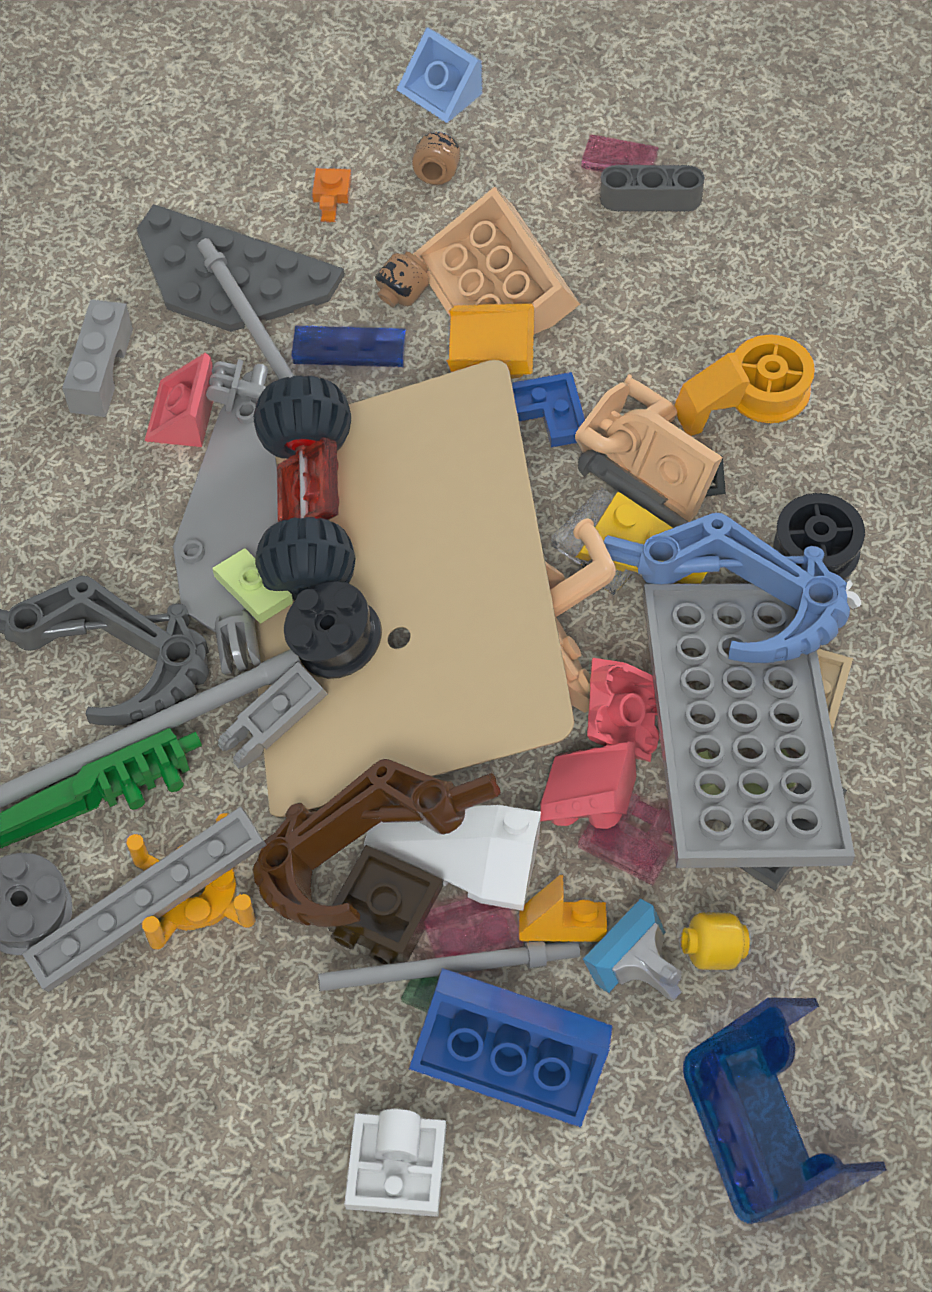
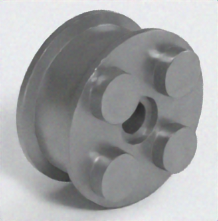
M15 853L0 858V951L11 955H22L23 952L68 923L72 915L71 895L60 871L49 860L31 853Z

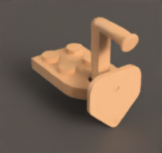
M628 374L624 382L614 386L603 395L577 430L575 439L582 452L592 449L596 452L607 454L608 458L666 497L668 500L664 505L690 522L698 514L723 457L673 425L671 422L677 416V410L674 405ZM628 395L648 407L645 410H631L621 415Z
M589 518L581 520L575 526L573 535L576 539L583 541L593 561L592 563L565 579L560 571L545 561L571 705L584 713L589 711L591 675L586 669H582L578 660L581 657V651L573 638L567 636L556 617L609 584L615 576V564L600 534L594 527V522Z

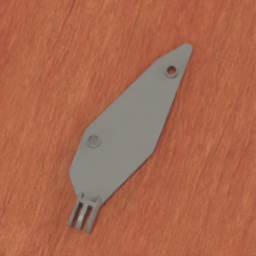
M252 371L246 373L241 380L250 382ZM235 394L231 412L225 411L227 405H224L219 412L173 545L181 604L186 606L190 617L215 632L221 672L223 674L232 673L228 645L231 647L233 659L239 671L248 669L245 642H247L248 652L254 667L258 666L261 661L255 629L256 619L214 577L212 568L244 548L255 557L258 543L265 531L277 522L287 520L276 457L263 447L257 437L253 415L258 399Z

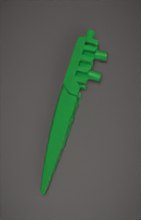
M168 728L82 766L77 775L0 813V848L97 809L102 799L108 802L109 807L117 805L115 797L123 794L130 809H139L145 804L139 787L146 784L148 790L155 788L154 780L160 777L163 778L169 792L181 790L184 783L177 770L180 769L182 774L190 771L185 754L202 747L196 731L177 739L171 729Z

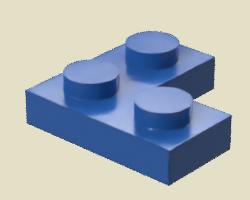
M572 372L512 382L519 421L543 417L551 447L577 443L575 434L585 421Z

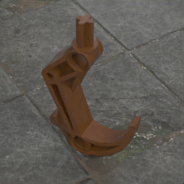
M389 759L379 760L318 811L310 812L302 803H296L289 807L285 814L287 817L274 834L264 840L266 846L261 849L257 862L252 869L254 881L259 887L260 896L278 915L301 925L336 927L360 921V913L350 903L326 906L313 902L311 895L313 870L380 822H420L438 834L453 832L462 824L465 818V809L501 795L500 787L496 784V777L493 773L455 787L451 781H441Z

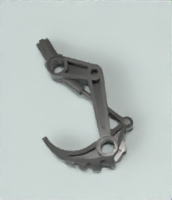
M79 576L16 604L10 611L0 609V633L5 634L7 641L16 643L23 650L33 651L40 649L58 637L85 635L87 630L103 629L157 661L148 683L131 699L110 707L88 706L85 714L89 724L104 726L134 724L178 702L193 697L197 693L194 685L204 684L209 676L206 655L209 653L206 640L198 632L187 628L190 618L186 606L181 603L170 605L165 614L143 616L91 577ZM169 621L166 632L154 623ZM34 625L33 627H31V628H29V629H24V628H26L27 626ZM179 658H187V659H186L185 661H183V662H179V663L174 662V661H176V660L179 659Z

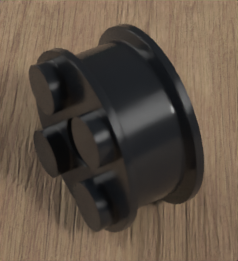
M825 493L806 494L789 502L781 511L777 521L773 548L784 556H803L805 548L810 546L819 547L824 552L823 563L829 572L845 580L854 572L860 559L861 548L865 539L864 522L858 511L842 498Z
M330 581L303 590L298 594L286 615L284 636L289 648L299 657L309 672L318 677L336 679L357 672L372 659L381 641L382 626L377 613L368 605L366 598L356 587L345 582Z

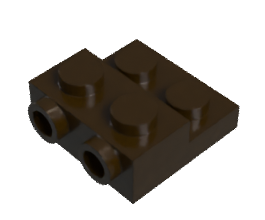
M365 845L332 906L350 903L360 913V921L343 926L328 927L329 931L333 932L331 938L339 945L348 949H354L356 944L370 949L369 956L382 965L394 964L395 961L398 963L408 962L425 930L424 921L444 886L443 880Z

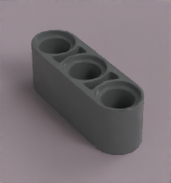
M613 165L605 168L601 173L600 203L610 211H693L702 203L705 177L699 168L690 165Z

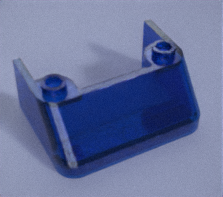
M767 998L690 1050L683 1063L685 1082L736 1216L748 1224L768 1222L836 1200L887 1170L884 1161L843 1164L836 1155L831 1153H820L809 1158L777 1076L786 1071L792 1065L795 1058V1043L789 1026L819 1007L816 998Z

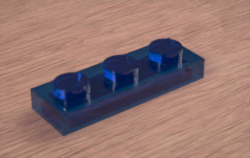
M295 325L292 361L293 364L404 367L406 329Z

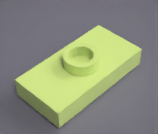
M245 548L212 568L214 577L260 624L293 604L292 594L289 591H270L264 587L260 575L258 577L259 573L256 569L255 557Z

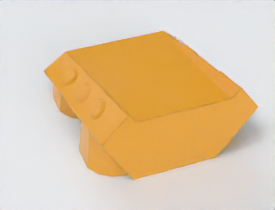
M532 303L455 305L448 310L450 314L449 359L446 361L451 372L486 361L499 360L508 366L511 379L533 373L534 306Z

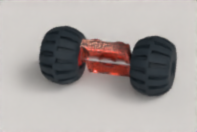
M302 375L278 379L262 391L257 400L253 415L256 434L263 447L274 456L286 459L277 465L278 522L270 526L259 541L255 565L259 573L258 577L260 575L266 589L270 591H289L292 594V600L295 601L298 594L303 590L330 581H340L349 584L353 576L356 556L352 542L341 526L329 521L331 518L339 515L337 477L339 464L337 451L342 447L349 434L351 411L341 389L329 380Z

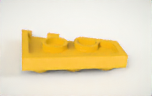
M620 492L613 496L595 525L603 542L605 537L609 535L643 545L650 537L672 529L671 526ZM583 544L576 558L590 561L589 552L585 544ZM613 561L616 570L624 571L627 569L638 573V567ZM707 572L692 573L673 584H701Z

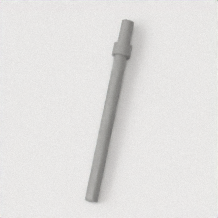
M544 941L525 942L524 947L318 973L319 991L433 977L439 976L442 968L455 973L524 964L528 968L543 967L547 965V961L580 957V947L576 941L545 944Z

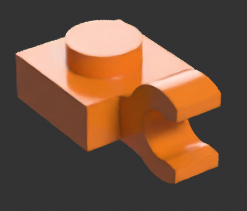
M316 168L312 197L313 202L320 203L319 207L322 209L321 222H335L337 204H348L351 169Z

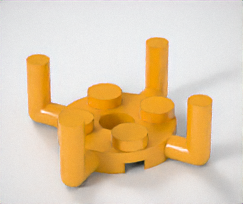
M229 813L220 814L216 819V823ZM133 834L128 837L126 844L136 867L145 871L160 861L148 853L142 836ZM230 869L208 884L204 892L198 897H189L162 915L161 922L154 916L146 917L142 922V928L150 947L155 950L162 949L177 928L181 930H195L214 925L224 917L242 927H252L256 922V917L251 899L246 894L236 896L237 883L233 869Z

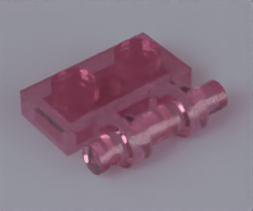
M632 792L627 814H622L620 821L609 829L595 828L589 823L578 841V848L653 886L673 853L674 847L661 840L665 832L672 835L669 810L664 807L658 810L640 801V795ZM631 815L652 825L648 833L627 823Z

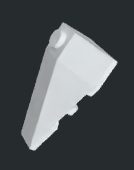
M503 805L473 806L465 809V818L462 824L448 834H438L420 822H380L367 832L364 847L368 845L443 880L444 886L447 883H451L467 891L468 897L479 903L523 911L539 843L541 812Z

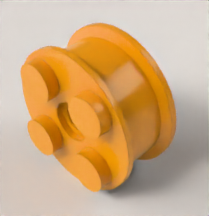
M761 335L745 341L736 349L735 354L750 381L739 406L735 407L742 415L757 422L780 423L796 417L805 409L810 399L815 368L811 355L801 344L780 335Z

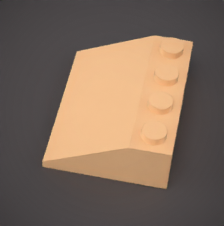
M493 187L413 253L428 267L429 271L426 274L429 278V285L449 316L448 310L455 305L532 303L534 306V334L553 327L580 305L516 208L496 187Z

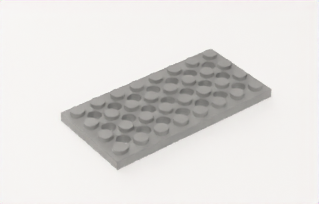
M644 584L642 595L676 868L852 866L855 854L817 650L808 655L802 653L799 658L773 663H748L728 659L729 655L723 651L726 648H730L732 641L745 643L759 642L776 636L790 625L798 610L754 584ZM689 616L698 623L687 625L680 622L678 618ZM730 616L738 623L732 625L725 624L719 620V617ZM771 616L778 623L766 624L759 617ZM694 648L702 655L690 657L684 654L682 650ZM733 680L742 681L749 688L737 690L732 688L728 682ZM781 680L790 688L779 690L774 688L769 682ZM700 681L707 688L704 690H694L687 685V682ZM785 713L790 715L796 722L791 724L782 723L776 719L775 715ZM703 714L712 722L709 724H699L691 716ZM736 714H746L754 722L742 724L737 722L733 716ZM787 747L794 748L802 756L799 758H789L781 752V749ZM707 748L712 750L717 757L714 759H704L696 753V750ZM750 748L759 754V757L748 759L743 757L738 750ZM707 783L715 784L722 790V793L710 795L705 793L700 786ZM756 783L765 792L759 795L751 794L745 790L743 785ZM789 783H799L808 792L796 794L791 792L786 785ZM798 818L806 819L814 826V829L809 831L800 830L795 827L792 821ZM712 819L720 820L728 829L716 832L709 829L705 822ZM753 819L764 820L770 825L771 829L758 831L750 826L749 821Z

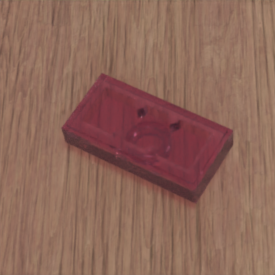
M590 134L582 158V168L602 172L605 168L613 165H655L659 147Z

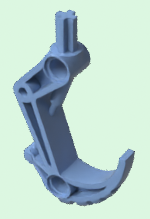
M712 513L656 534L647 539L644 545L609 535L604 539V544L612 560L638 567V574H641L648 584H673L692 573L719 572L720 568L725 567L798 610L790 625L772 638L748 643L732 641L728 656L730 660L748 663H773L799 658L802 653L808 655L818 650L820 645H826L832 641L838 634V628L843 627L850 616L846 593L847 583L840 576L829 572L823 563L824 552L822 549L810 546L805 548L803 556H784L722 513Z

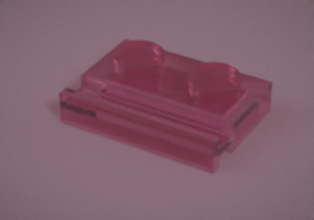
M466 898L431 909L424 921L425 931L434 958L523 947V942L519 941V931L510 908L482 904L471 898Z

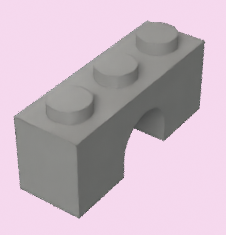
M90 299L62 387L70 413L107 416L115 390L113 380L115 357H125L133 331L126 303Z

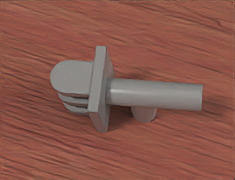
M238 359L237 365L222 361L215 362L212 367L213 374L209 379L210 386L207 388L206 397L213 402L227 405L225 410L227 412L232 410L235 394L258 399L262 391L267 387L265 382L268 368L265 365H254L251 380L248 382L239 379L244 360Z

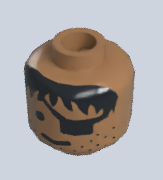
M430 132L424 135L417 143L412 159L413 171L417 177L423 182L432 185H442L449 182L456 173L461 156L458 143L450 135L442 132Z
M410 252L393 254L375 276V282L380 289L377 295L382 301L393 308L397 303L406 307L413 305L429 285V278L426 274L429 271L428 267L422 260Z

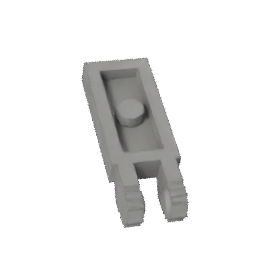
M297 662L237 716L238 720L219 736L218 746L222 751H228L245 739L248 731H250L253 737L233 757V763L238 769L244 768L261 756L264 748L268 749L328 694L307 670Z

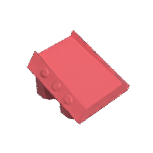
M592 658L587 737L591 741L603 746L634 742L635 759L651 762V754L657 749L659 742V733L655 726L657 708L653 675L624 662Z
M634 742L564 752L555 756L540 805V821H551L558 826H569L579 818H588L591 825L595 828L609 829L615 826L620 821L622 814H627L637 777Z

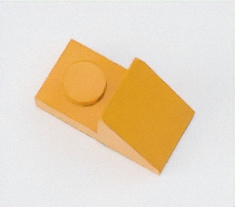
M563 875L556 877L526 902L523 911L519 910V941L599 942L607 934L606 902H593L590 900L563 902Z

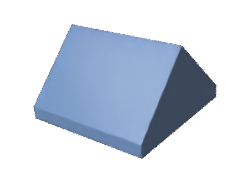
M427 27L396 90L448 123L482 95L481 60Z

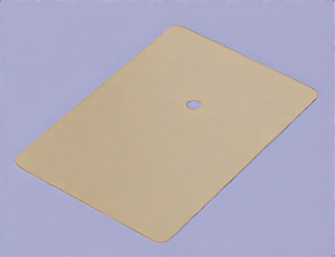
M486 361L349 404L351 426L342 447L331 456L307 461L308 517L334 522L347 533L356 556L353 576L349 584L356 587L364 595L368 605L377 613L382 626V636L379 647L372 659L364 667L351 675L327 679L318 677L307 670L328 695L268 749L264 748L271 815L286 817V811L291 805L296 803H302L308 810L324 806L373 764L382 759L395 761L433 777L558 743L567 738L572 732L574 715L511 376L508 366L502 361ZM275 456L287 520L301 518L299 460L292 461ZM292 604L261 624L255 620L261 662L290 650L284 636V622ZM397 628L409 630L410 640L406 646L399 649L389 646L388 637L392 631ZM265 685L259 688L258 697L262 693H264L271 685Z

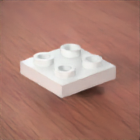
M402 1109L383 1110L380 1112V1115L355 1114L345 1208L348 1210L438 1217L446 1120L421 1119L419 1114Z

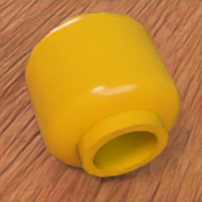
M698 913L693 916L689 927H685L682 930V951L684 954L689 955L692 964L700 970L734 969L739 965L741 959L747 957L749 952L750 937L748 929L732 913Z

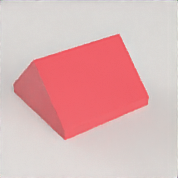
M203 353L160 380L145 437L146 442L195 447L203 446L213 401L206 397L207 388L210 386L209 379L213 374L211 356Z

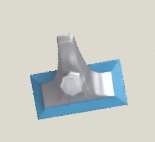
M641 898L583 958L595 984L607 993H610L618 983L624 984L631 980H641L648 983L671 1001H674L681 993L677 986L682 978L681 971L662 958V944L665 939L663 935L666 933L654 906Z

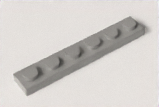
M240 806L23 952L22 955L42 990L50 992L143 929L142 922L146 917L154 916L158 919L266 846V843L245 810Z

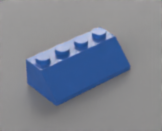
M442 968L409 1069L581 1127L610 1051L612 1025Z

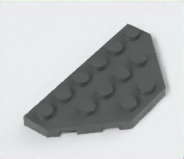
M155 204L152 205L136 229L166 309L230 332L245 328V323L214 273L208 272L205 267V258L197 247L198 243L203 239H210L217 252L224 254L227 259V268L259 320L265 319L268 321L294 313L295 309L329 302L345 276L344 268Z

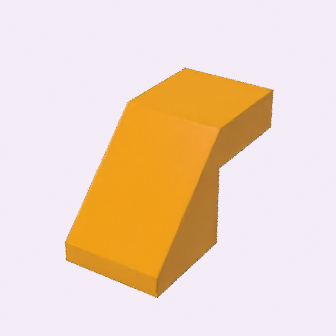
M735 352L727 353L682 385L674 407L677 410V418L684 432L688 435L693 436L702 433L711 411L739 406L750 381Z

